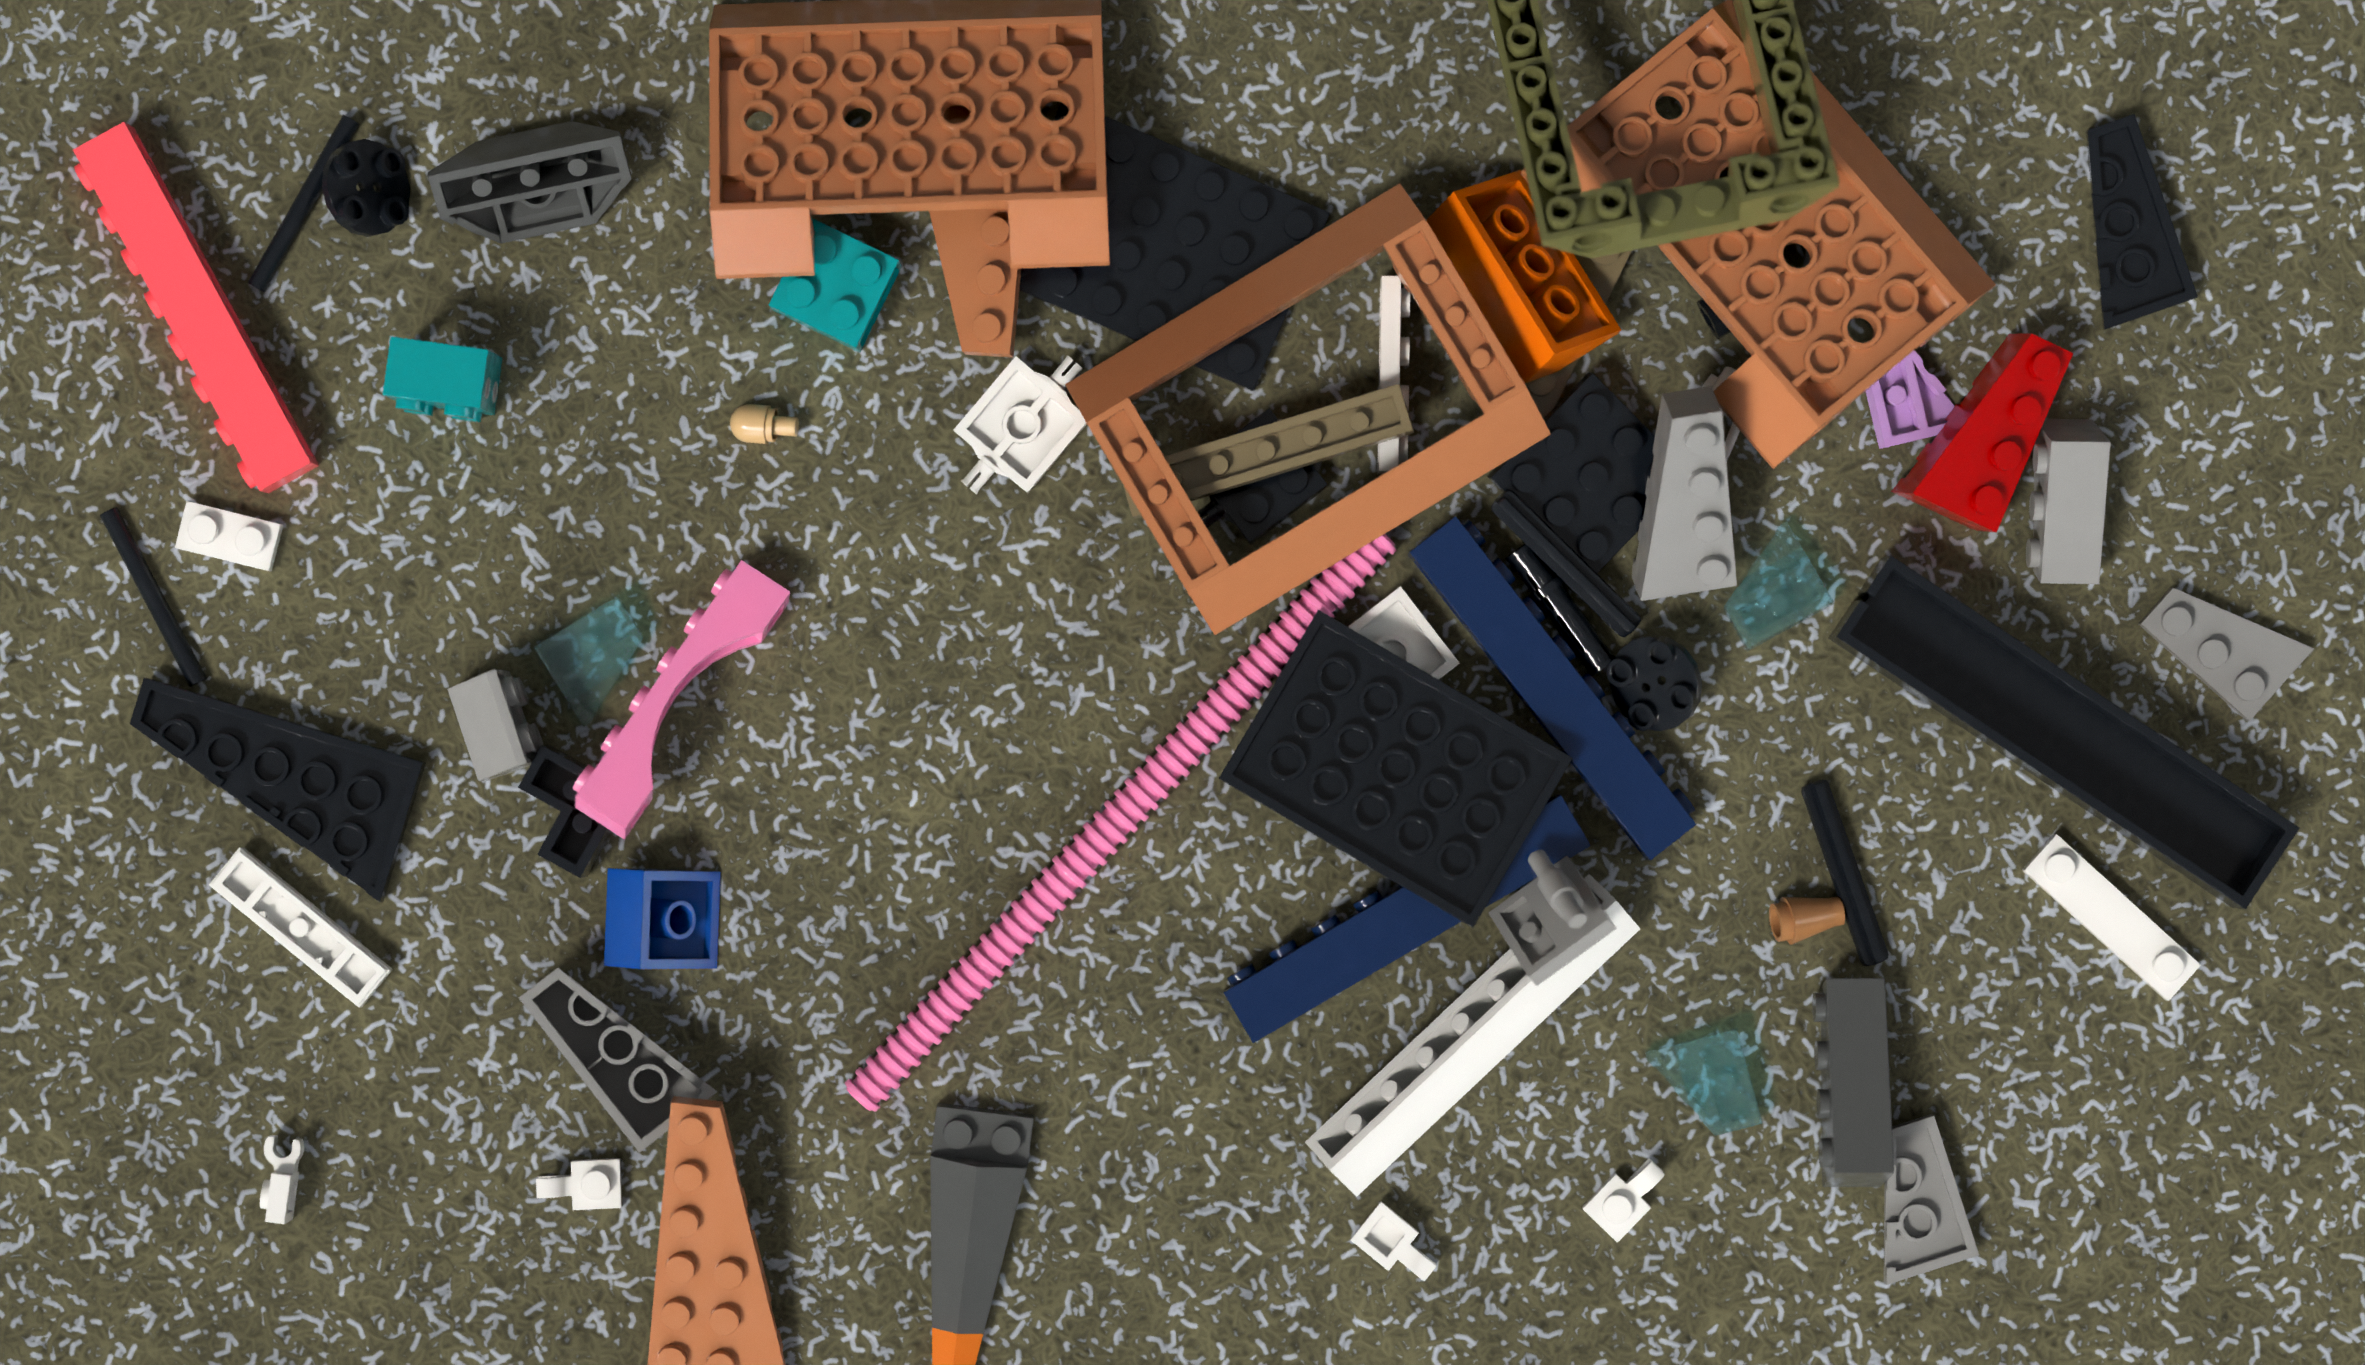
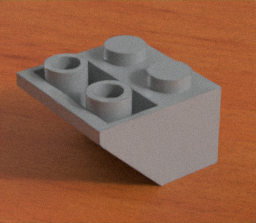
M494 669L447 689L478 782L488 781L531 765L540 746L543 745V741L536 724H528L526 722L522 706L528 705L529 702L520 677L513 678L510 671Z

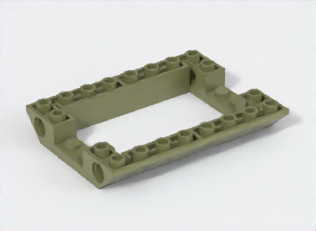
M1486 0L1542 246L1589 258H1596L1788 220L1839 187V178L1793 0H1733L1771 154L1760 156L1759 152L1729 158L1728 177L1638 195L1634 194L1631 178L1601 183V188L1581 192V184L1538 0Z

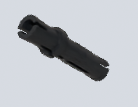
M1526 544L1505 558L1530 590L1531 594L1528 596L1535 603L1538 602L1548 614L1591 676L1604 669L1615 659V655L1604 644L1588 619L1563 587L1564 581L1558 575H1555Z

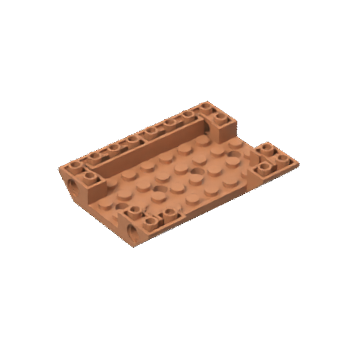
M837 0L714 5L709 27L710 218L716 279L815 276L814 226L811 215L1008 208L1011 269L1110 265L1102 0ZM1050 102H1061L1069 109L1068 114L1058 121L1046 119L1041 111ZM953 105H962L971 112L969 118L961 124L947 122L943 118V114L946 109ZM857 108L865 109L872 114L870 122L859 128L851 127L844 121L846 115L851 110ZM756 112H766L774 118L770 127L763 131H754L746 123L748 118Z
M1727 0L1709 10L1567 126L1581 184V192L1601 188V183L1631 178L1635 195L1719 179L1722 172L1729 170V158L1759 152L1760 156L1771 154L1733 0ZM1812 71L1811 74L1839 178V187L1788 220L1657 245L1751 354V357L1713 392L1720 408L1772 469L1781 464L1845 411L1862 393L1919 346L1925 345L1996 285ZM1664 96L1674 97L1682 106V114L1676 119H1665L1658 114L1655 106L1656 101ZM1523 169L1521 175L1527 181L1525 169ZM1790 244L1803 246L1809 253V264L1803 268L1791 267L1784 260V248ZM1856 318L1868 321L1874 332L1872 340L1866 343L1854 341L1848 334L1847 326L1849 321Z

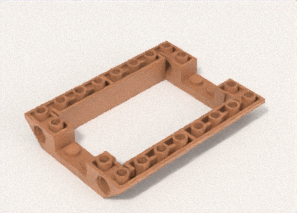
M1400 183L1065 384L1087 425L1214 635L1219 634L1551 435L1526 385L1428 222ZM1384 247L1393 263L1395 272L1407 292H1410L1459 372L1458 377L1472 400L1476 401L1484 414L1229 566L1222 551L1202 521L1132 402L1381 253Z

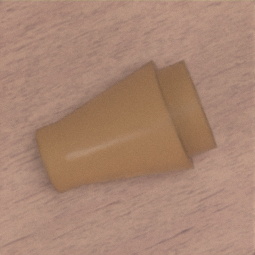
M1781 897L1779 903L1770 905L1769 921L1776 941H1787L1792 945L1832 927L1844 925L1845 911L1839 897Z

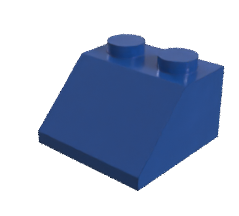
M608 868L604 966L633 969H717L721 872Z

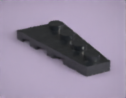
M2135 114L2087 130L2086 138L2103 330L2198 298Z

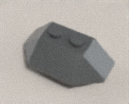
M574 121L476 141L428 172V179L440 220L450 224L456 223L473 233L498 243H506L596 224L622 188H625L632 179L620 131Z

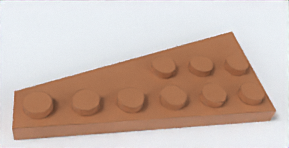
M953 105L946 109L943 118L951 124H961L969 118L971 112L962 105ZM1008 208L929 211L962 352L966 355L1013 358L1021 269H1011Z
M673 1096L671 1101L647 1365H786L782 1351L784 1346L780 1330H777L771 1306L772 1298L755 1230H752L747 1210L748 1202L744 1187L742 1188L735 1162L736 1154L722 1101Z

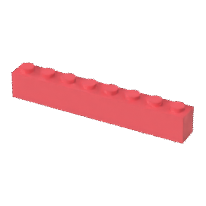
M122 122L73 149L80 162L74 166L78 178L88 192L94 189L103 206L97 208L101 220L111 234L118 232L126 248L120 251L124 262L135 277L141 274L148 286L149 291L144 293L145 300L158 319L164 316L173 333L167 336L168 342L180 361L187 359L196 375L190 378L192 386L204 404L209 401L212 403L219 416L218 419L213 421L215 428L227 446L235 445L242 458V461L237 463V467L247 485L251 489L257 486L259 491L269 494L318 467L319 464L135 128L126 122Z

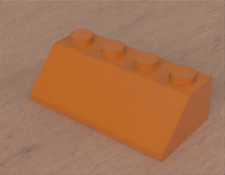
M1521 170L1454 191L1426 220L1524 384L1558 372L1621 331L1620 326L1575 255L1542 246L1528 182L1521 175Z

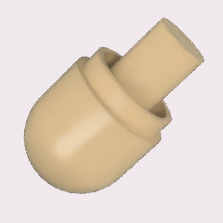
M746 404L738 407L733 412L730 419V428L733 435L742 442L768 444L769 442H776L777 435L796 437L799 430L798 417L779 416L778 409L771 408L769 405Z

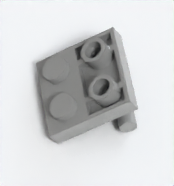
M1543 850L1534 851L1528 857V863L1537 877L1488 912L1527 976L1536 986L1617 929L1571 859L1565 856L1553 865Z

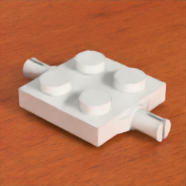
M1067 355L1053 374L1048 377L1034 372L1015 356L954 428L953 431L973 447L977 457L980 459L966 477L961 480L964 485L969 487L981 473L979 478L970 487V490L976 495L994 472L1010 478L1026 493H1029L1087 425L1079 409L1071 403L1067 393L1064 391L1066 388L1065 384L1072 381L1083 369L1076 362L1066 375L1062 376L1074 363L1071 357Z

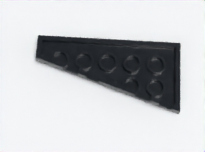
M151 678L143 679L130 725L175 757L189 764L203 774L207 780L217 787L224 789L238 799L241 804L301 847H305L328 863L332 869L342 876L349 878L377 901H384L426 762Z

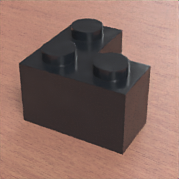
M541 745L518 788L561 812L537 855L579 878L588 877L612 831L575 808V796L578 792L573 789V786L587 765L551 745Z

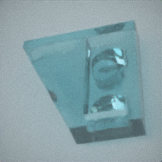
M1787 521L1778 527L1760 557L1758 556L1749 569L1747 576L1724 606V612L1747 651L1828 608L1834 602Z
M617 595L536 644L534 649L582 725L586 726L594 718L600 705L642 641L643 634Z
M1737 1028L1646 1051L1645 1054L1648 1062L1659 1070L1674 1087L1673 1090L1686 1104L1692 1107L1699 1115V1119L1715 1136L1763 1123Z

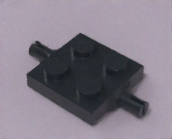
M1269 408L1235 434L1279 420ZM1313 464L1211 495L1209 496L1211 502L1200 509L1198 514L1203 519L1202 521L1207 528L1224 517L1225 520L1234 524L1251 545L1328 488V484Z

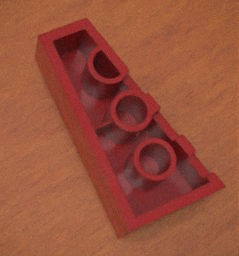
M2032 333L2009 334L1972 383L1973 388L1961 404H1956L1945 419L1947 423L1932 443H1927L1916 459L1918 461L1906 478L1900 479L1891 492L1976 531L1997 533L2074 353Z

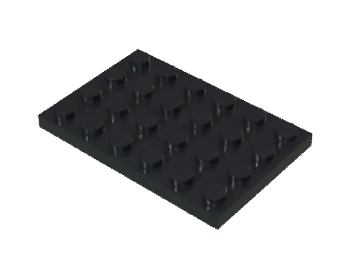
M1061 103L1054 121L1061 120L1068 114L1069 109L1065 104ZM1105 116L1110 265L1022 268L1019 291L1134 341H1138L1323 230L1330 213ZM1289 308L1193 366L1253 392Z
M1318 610L1219 779L1471 928H1474L1573 758Z

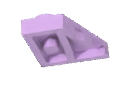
M1915 350L1866 390L1879 449L1938 435L1947 423L1945 419L1955 407L1944 393L1946 388L1935 375L1929 373L1924 368L1923 360Z

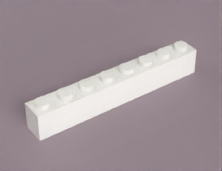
M1590 874L1584 879L1617 929L1538 986L1527 976L1510 948L1305 1141L1324 1165L1356 1197L1640 930L1639 926L1617 900Z

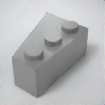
M2045 419L2034 444V491L2031 492L2029 500L2030 520L2034 521L2033 539L2029 538L2027 540L2026 565L2028 568H2033V572L2040 583L2099 584L2111 442L2093 419Z

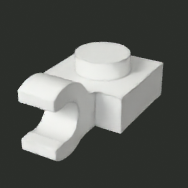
M270 1135L264 1143V1154L266 1159L273 1165L274 1172L271 1173L270 1180L265 1179L260 1194V1208L266 1209L265 1222L286 1224L292 1221L294 1216L299 1178L298 1164L304 1153V1141L301 1138L294 1139L290 1155L282 1156L276 1147L278 1136Z
M621 1158L572 1160L571 1175L538 1176L536 1178L537 1198L572 1196L573 1210L622 1208Z
M1648 1158L1626 1182L1615 1172L1582 1206V1209L1618 1243L1651 1209V1206L1642 1196L1650 1191L1665 1174L1658 1165Z
M1382 1201L1351 1238L1353 1243L1388 1271L1399 1260L1415 1275L1425 1281L1436 1268V1263L1411 1244L1419 1234V1231Z

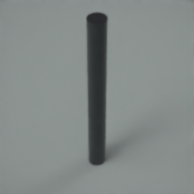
M342 115L248 281L250 285L263 292L268 288L323 191V169L331 153L344 143L352 140L360 126L356 121Z
M115 507L102 513L100 518L189 687H193L206 680L207 677L118 508Z

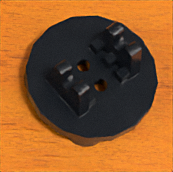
M362 139L344 143L331 153L323 169L322 190L326 206L337 223L353 234L370 237L388 233L397 225L407 221L409 217L410 185L405 170V159L400 151L395 148H387L379 142Z
M1652 634L1635 638L1619 650L1615 659L1607 667V678L1610 681L1614 701L1625 717L1628 718L1630 725L1636 730L1646 731L1650 729L1662 731L1676 728L1694 714L1701 700L1702 679L1696 661L1685 647L1669 637ZM1661 676L1665 677L1666 683L1662 681ZM1646 683L1650 685V690L1646 688Z

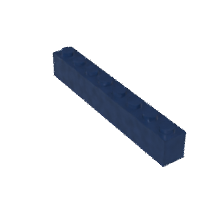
M1455 516L1410 551L1408 556L1558 748L1573 758L1570 762L1643 857L1646 860H1652L1697 825L1690 817V814L1696 811L1694 806L1678 787L1671 792L1661 780L1660 776L1666 771L1648 749L1642 754L1630 740L1636 734L1631 725L1619 711L1613 715L1608 712L1600 701L1606 694L1589 673L1581 677L1572 666L1570 661L1576 656L1562 637L1557 634L1551 639L1540 625L1546 618L1535 602L1529 596L1521 600L1510 585L1516 579L1507 566L1499 558L1491 562L1480 546L1486 541L1469 519L1461 523Z
M1561 795L1549 798L1486 907L1537 877L1528 863V857L1534 851H1545L1554 865L1565 856L1571 858L1591 846ZM1398 885L1399 888L1384 897L1376 890L1355 902L1353 906L1357 912L1340 922L1335 914L1312 927L1311 930L1315 935L1314 938L1300 946L1292 939L1269 953L1273 961L1256 971L1251 963L1227 977L1231 986L1223 990V993L1251 1041L1255 1043L1461 921Z

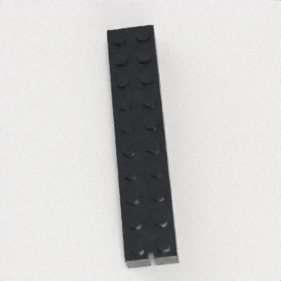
M1891 555L1880 559L1859 591L1858 595L1863 597L1865 601L1852 602L1828 638L2232 908L2246 910L2300 829Z

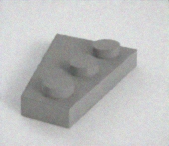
M2170 588L2138 624L2246 721H2250L2314 650L2310 646L2175 588Z
M1932 1114L1892 1127L1894 1173L1884 1183V1284L1886 1285L1979 1255L1935 1116Z

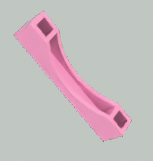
M742 560L733 572L726 568L719 576L711 590V593L716 596L706 611L699 607L693 613L683 630L688 634V637L679 649L671 646L656 668V671L661 673L660 677L651 689L644 685L639 690L628 709L634 714L624 728L619 725L614 726L601 746V750L606 752L596 768L588 764L573 786V789L578 792L575 796V808L624 840L652 801L653 781L651 763L653 748L661 723L676 697L694 677L712 663L737 650L761 644L788 605L789 590Z

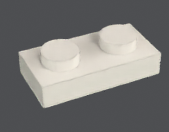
M186 501L175 548L272 572L283 525Z

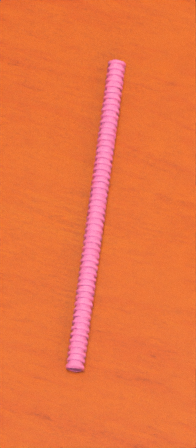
M1386 534L1322 571V576L1319 579L1313 577L1310 580L1312 586L1309 590L1303 588L1300 591L1302 597L1298 601L1293 599L1289 603L1292 608L1288 612L1283 610L1279 614L1281 620L1277 624L1271 622L1269 625L1271 631L1267 635L1264 633L1259 635L1258 638L1261 641L1258 645L1251 644L1248 647L1250 653L1246 657L1241 655L1238 658L1240 664L1236 668L1231 666L1227 670L1230 675L1226 679L1219 678L1217 683L1220 686L1215 691L1212 688L1207 691L1209 695L1207 700L1204 702L1200 699L1196 703L1199 708L1194 713L1189 711L1186 714L1189 719L1184 724L1179 722L1176 725L1178 731L1174 735L1168 733L1165 737L1168 742L1164 746L1158 744L1155 747L1156 755L1153 758L1150 755L1145 758L1147 764L1143 769L1138 766L1134 770L1137 775L1133 779L1128 777L1124 781L1127 786L1122 791L1117 789L1114 792L1116 798L1112 802L1109 800L1104 802L1105 810L1102 813L1096 811L1093 814L1095 820L1092 824L1086 822L1083 825L1085 831L1081 835L1076 833L1072 837L1075 842L1071 846L1066 844L1062 848L1065 853L1061 857L1057 855L1053 857V866L1050 869L1045 866L1041 870L1044 874L1041 879L1034 878L1031 881L1033 887L1029 891L1024 889L1021 892L1023 898L1019 902L1014 900L1010 904L1013 909L1009 913L1006 911L1002 912L1000 915L1002 921L999 924L993 922L990 925L992 931L989 935L983 933L979 937L982 942L978 946L973 944L969 948L971 954L968 957L962 956L959 959L961 965L957 969L951 967L948 971L951 976L947 980L941 978L938 981L940 985L938 990L931 989L927 993L930 998L926 1002L921 1000L917 1004L919 1010L916 1013L911 1011L907 1015L909 1021L906 1024L901 1022L896 1027L899 1032L895 1036L893 1034L887 1036V1045L885 1047L879 1045L876 1048L878 1054L874 1058L869 1056L865 1060L867 1066L864 1069L859 1067L855 1071L857 1077L854 1080L849 1078L845 1082L847 1091L869 1111L877 1112L880 1108L878 1102L881 1099L887 1101L891 1096L889 1090L891 1088L897 1090L901 1086L899 1080L902 1076L908 1078L911 1075L909 1069L912 1066L918 1067L922 1063L919 1058L923 1054L928 1056L932 1052L930 1046L933 1043L936 1045L940 1044L942 1041L940 1035L943 1032L949 1034L953 1030L951 1027L953 1021L955 1020L959 1023L963 1019L961 1013L964 1010L970 1011L973 1008L971 1002L975 998L980 1000L984 996L981 991L985 987L991 989L994 985L991 980L995 976L1001 978L1004 975L1002 970L1004 966L1008 965L1011 967L1015 963L1012 958L1016 954L1021 956L1025 952L1023 946L1027 942L1032 944L1035 941L1033 935L1037 931L1042 933L1046 929L1043 924L1047 920L1050 922L1055 920V911L1057 909L1063 911L1066 908L1064 902L1068 897L1073 900L1077 896L1074 891L1078 887L1083 889L1087 885L1084 880L1089 875L1094 877L1097 874L1095 868L1099 864L1102 866L1106 865L1108 862L1105 859L1109 853L1115 855L1118 852L1116 846L1119 842L1125 844L1128 841L1126 835L1130 831L1135 833L1139 829L1136 824L1140 820L1145 822L1149 818L1146 813L1151 808L1154 811L1157 810L1159 807L1157 801L1161 797L1163 799L1169 797L1167 791L1171 786L1177 788L1180 785L1177 780L1182 775L1187 777L1190 774L1188 768L1192 764L1197 766L1201 762L1198 757L1202 753L1208 755L1211 751L1208 746L1213 741L1216 744L1221 741L1219 737L1221 732L1224 730L1228 733L1232 729L1229 724L1233 720L1238 722L1242 718L1239 713L1244 708L1249 710L1252 707L1250 701L1254 697L1259 699L1262 696L1260 690L1264 686L1267 688L1272 686V677L1274 675L1279 677L1282 672L1281 668L1288 662L1317 611L1320 610L1334 619L1333 612L1336 608L1342 610L1345 607L1343 601L1347 597L1352 599L1355 596L1353 590L1357 586L1362 588L1366 584L1363 579L1367 575L1370 577L1374 576L1376 573L1374 567L1377 564L1383 566L1386 563L1384 557L1387 553L1393 555L1397 551L1394 547L1395 543Z

